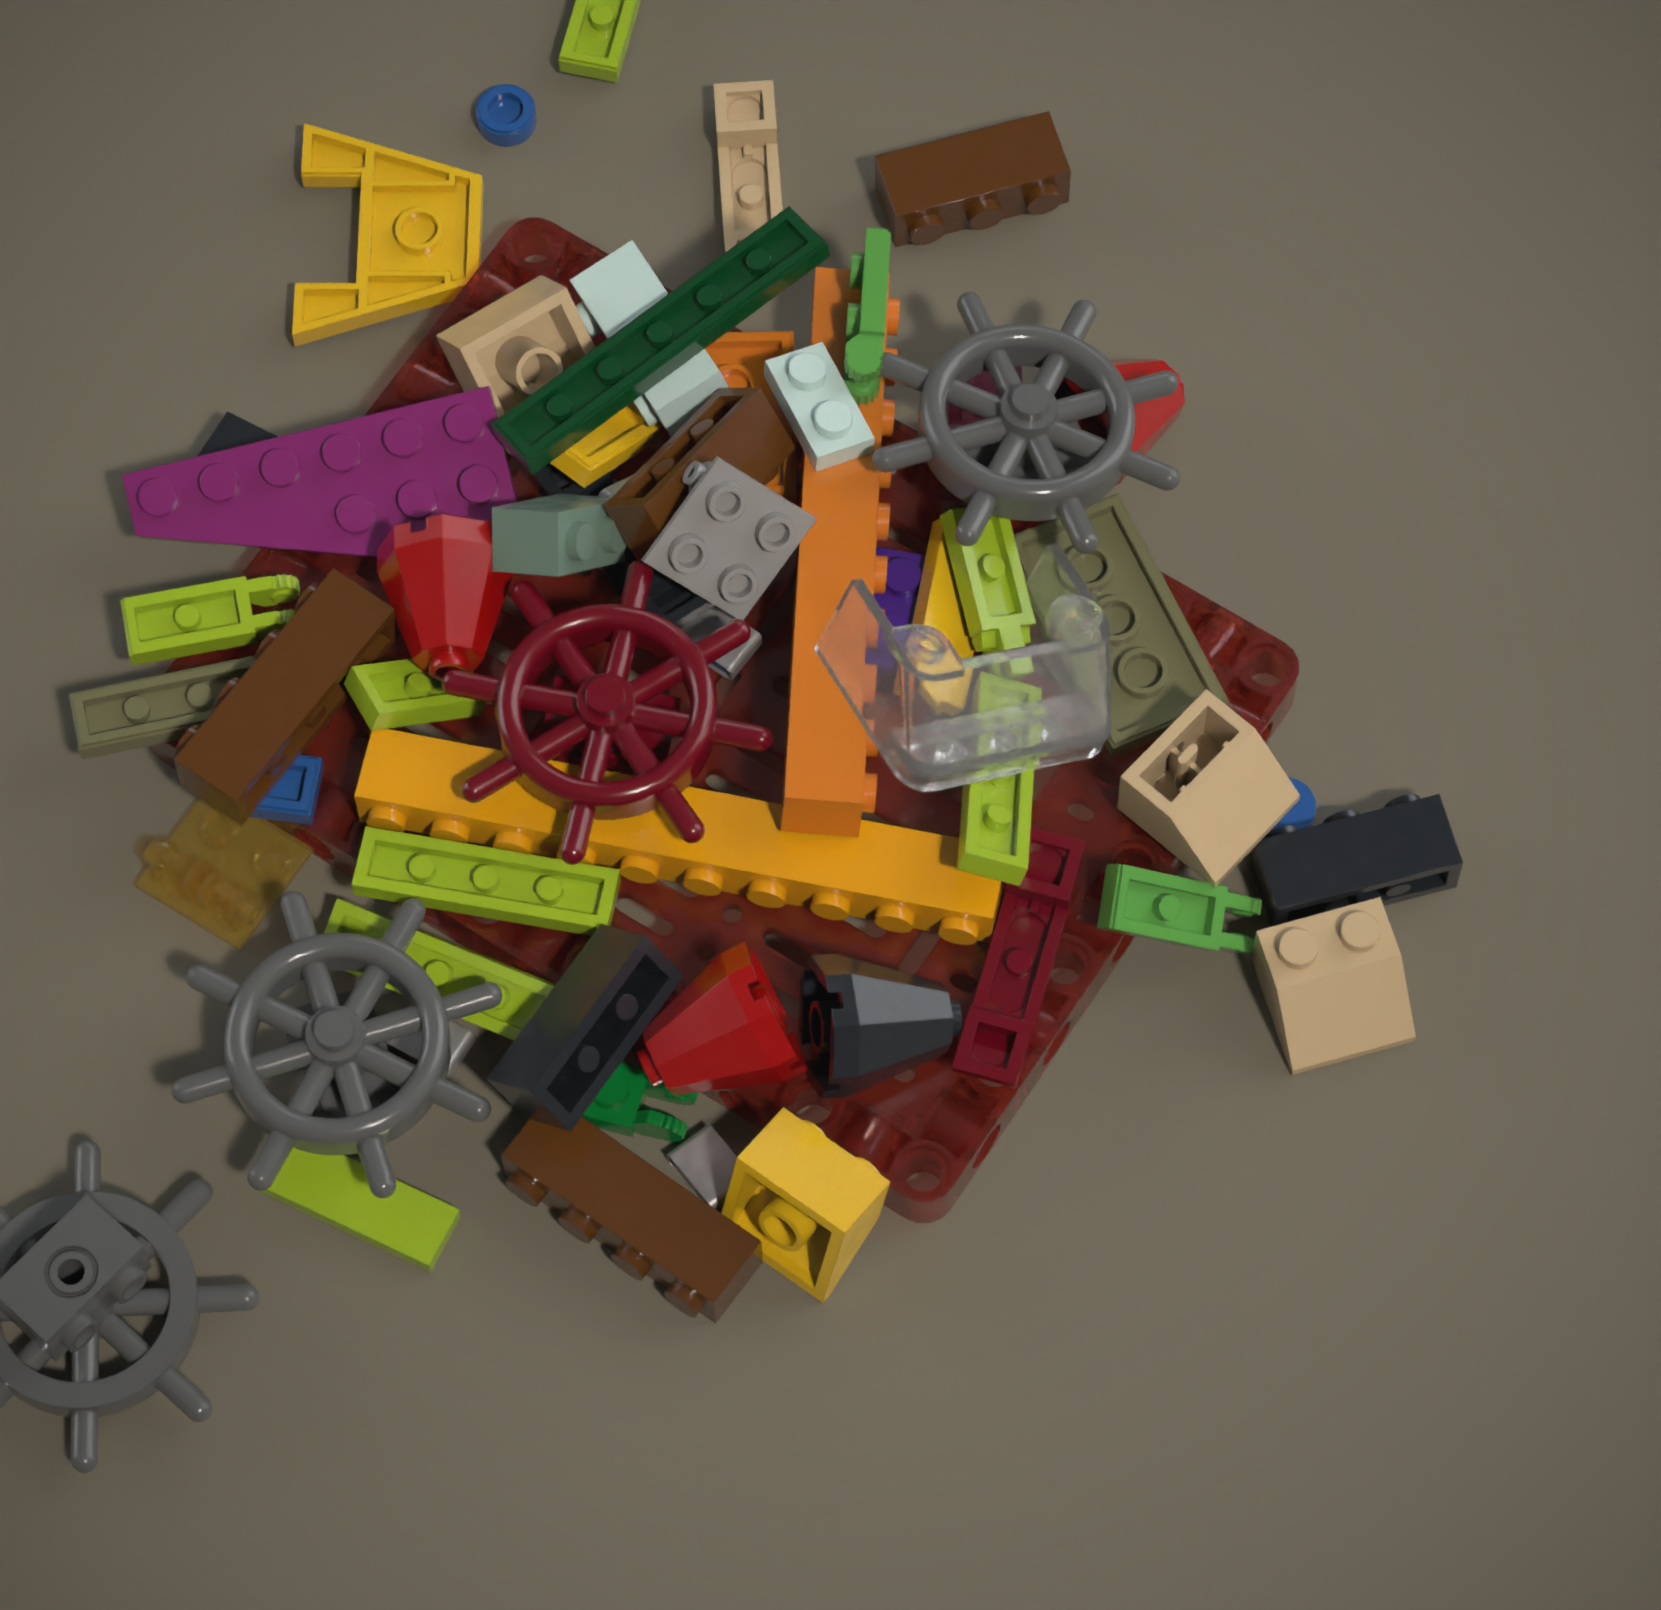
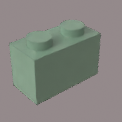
M559 493L492 507V571L560 577L624 562L627 544L616 528L614 520L610 518L604 508L605 503L611 497Z

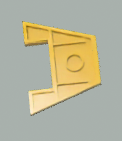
M304 123L301 163L303 187H361L356 283H295L292 337L295 347L480 293L484 200L482 175Z

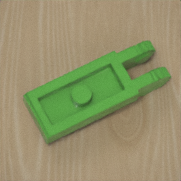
M866 227L864 252L852 251L849 289L861 290L860 304L848 303L845 340L848 342H846L842 378L859 406L861 404L867 405L869 402L873 403L874 398H878L880 390L891 232H888V229Z
M1106 864L1097 929L1202 951H1224L1253 955L1254 939L1244 934L1222 932L1225 911H1229L1232 915L1242 917L1260 915L1262 900L1228 892V887L1217 885L1214 888L1207 882L1124 864Z

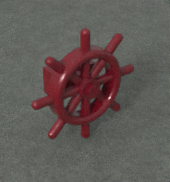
M636 560L628 567L620 604L587 605L571 609L556 616L531 582L525 580L516 582L511 589V598L534 630L513 651L503 669L501 678L460 670H450L444 674L441 682L443 690L449 695L495 703L497 730L504 757L466 779L461 786L463 798L470 803H478L518 779L539 800L556 810L568 814L559 854L561 859L569 865H576L583 861L594 819L616 820L630 818L659 807L682 840L687 843L699 842L705 834L704 824L682 792L690 786L702 771L712 752L714 743L762 752L770 748L773 742L772 732L765 726L718 718L716 686L709 664L749 640L751 629L748 623L741 619L732 620L694 643L678 626L656 613L645 610L653 577V568L642 560ZM610 642L603 673L597 674L579 650V647L594 643ZM636 646L664 660L662 663L628 682ZM553 661L558 663L567 676L555 675L553 687L534 684L538 676ZM682 681L691 702V713L683 711L682 698L661 693ZM524 709L546 713L541 735L531 741L523 724ZM553 760L579 765L577 778L558 770L547 761ZM606 771L635 776L619 781L603 782Z

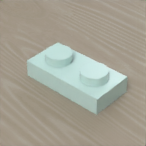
M823 342L765 360L764 377L815 472L873 453L875 437Z

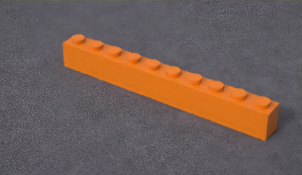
M816 267L811 301L809 346L823 342L842 377L846 342H848L845 340L848 303L860 304L861 290L849 289L850 269ZM889 273L883 353L890 352L898 355V349L886 348L887 335L897 336L900 313V299L889 298ZM882 376L878 398H874L873 403L869 402L867 405L861 404L859 406L857 404L875 437L873 453L815 472L804 450L802 452L799 507L815 516L817 520L797 546L780 825V831L859 837L862 812L874 813L877 774L865 773L866 756L877 757L880 718L868 717L869 701L880 702L883 665L882 663H871V647L882 648L885 609H874L873 603L874 593L885 594L888 556L876 555L877 540L887 541L890 503L879 502V488L890 489L892 471L887 473L878 471L873 465L872 458L875 451L881 448L882 436L892 437L895 416V400L884 399V385L895 386V382Z

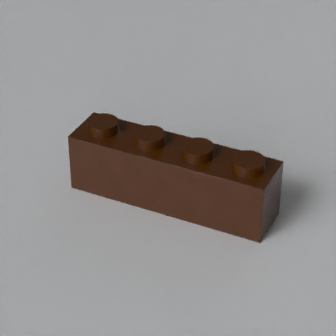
M334 568L320 584L314 582L309 585L296 603L295 615L281 631L275 629L264 638L257 649L254 664L241 679L239 677L232 678L223 687L215 703L216 709L201 727L199 725L192 726L180 739L175 750L176 757L174 758L180 784L228 818L243 826L259 804L350 696L344 682L351 666L377 663L399 637L395 609Z
M583 1117L579 1119L571 1132L529 1119L501 1154L505 1177L508 1178L506 1185L517 1197L533 1207H537L540 1202L561 1215L558 1221L571 1235L587 1244L593 1238L614 1252L611 1255L612 1260L625 1273L640 1281L646 1275L667 1289L664 1293L667 1300L678 1310L692 1318H696L701 1313L716 1324L763 1263L762 1242Z

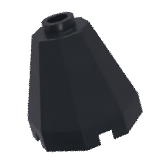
M840 954L811 955L808 961L811 970H804L800 977L798 1026L801 1045L812 1044L816 1052L817 1060L806 1061L808 1068L806 1074L807 1079L821 1099L851 1096L940 1057L949 1050L953 1037L960 1036L962 1014L959 1001L956 997L950 998L949 992L941 982Z

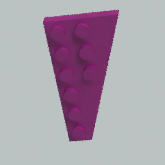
M489 386L123 474L122 478L135 535L142 539L248 546L259 549H283L377 559V549L395 525L411 522V533L426 529V518L440 514L492 522V507L518 502L505 446L495 436L491 426L498 419L492 389Z

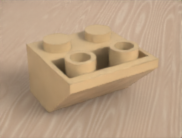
M1206 689L1120 777L1117 808L1215 888L1299 801L1300 794L1257 730Z

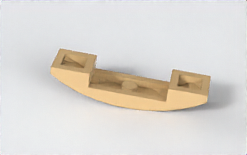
M773 80L713 84L725 252L783 211Z

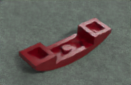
M1031 827L1028 870L1020 886L1009 883L1005 884V895L975 998L968 1010L953 1061L952 1071L1016 1088L1055 964L1086 841Z

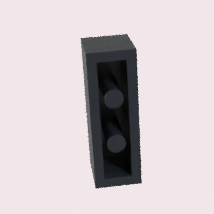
M1408 794L1389 801L1382 809L1359 814L1357 810H1344L1327 817L1319 825L1299 830L1296 826L1287 825L1270 830L1253 848L1250 866L1270 927L1378 897H1381L1383 906L1455 888L1458 884L1463 860L1440 794L1420 798L1417 794Z
M600 924L486 1079L525 1118L571 1132L684 975L646 935Z

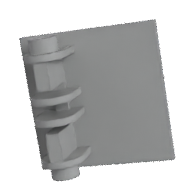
M718 456L712 462L706 461L703 464L693 461L686 468L682 479L683 483L689 486L688 496L646 552L642 561L735 618L744 620L817 519Z

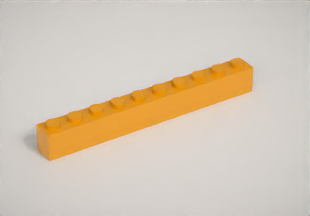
M391 729L371 731L354 794L360 822L367 823L369 827L403 833L404 830L430 835L432 838L462 843L469 842L555 859H561L559 850L568 814L556 810L539 800L518 779L478 803H470L461 794L463 782L503 758L504 754L501 750ZM553 760L547 761L558 770L577 778L579 765ZM606 771L603 782L619 781L635 776ZM689 786L682 794L705 827V834L699 842L687 843L682 840L659 807L630 818L616 820L594 819L586 855L583 861L580 862L620 869V874L623 877L638 883L649 884L656 882L657 879L681 883L689 891L700 895L715 896L723 891L747 896L748 900L754 904L768 908H780L785 904L810 908L814 914L830 920H845L849 916L873 920L879 927L892 932L905 933L910 932L913 928L936 932L944 940L960 945H971L977 941L991 943L1005 883L957 870L959 838L862 819L859 837L780 831L782 804Z

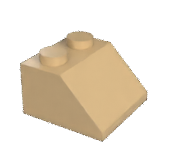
M543 275L538 276L436 335L464 392L487 386L492 389L498 418L595 348L567 287ZM505 447L506 451H507L510 455L514 456V455Z
M1381 897L1256 931L1251 961L1291 1076L1415 1041L1416 1034L1402 957Z

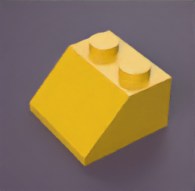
M783 1107L737 1157L721 1214L762 1242L763 1262L823 1303L834 1290L878 1220L891 1181L880 1175L879 1171L869 1161L860 1157H854L827 1138L817 1125L807 1120H801Z

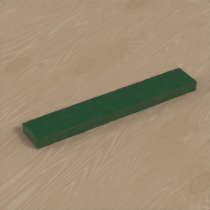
M788 206L494 421L491 426L495 436L530 474L534 475L829 258L828 244Z

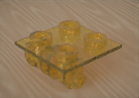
M200 798L169 840L163 843L158 839H154L147 846L143 854V861L150 865L136 882L135 887L241 951L312 855L314 849L265 819L249 817L243 826H240Z

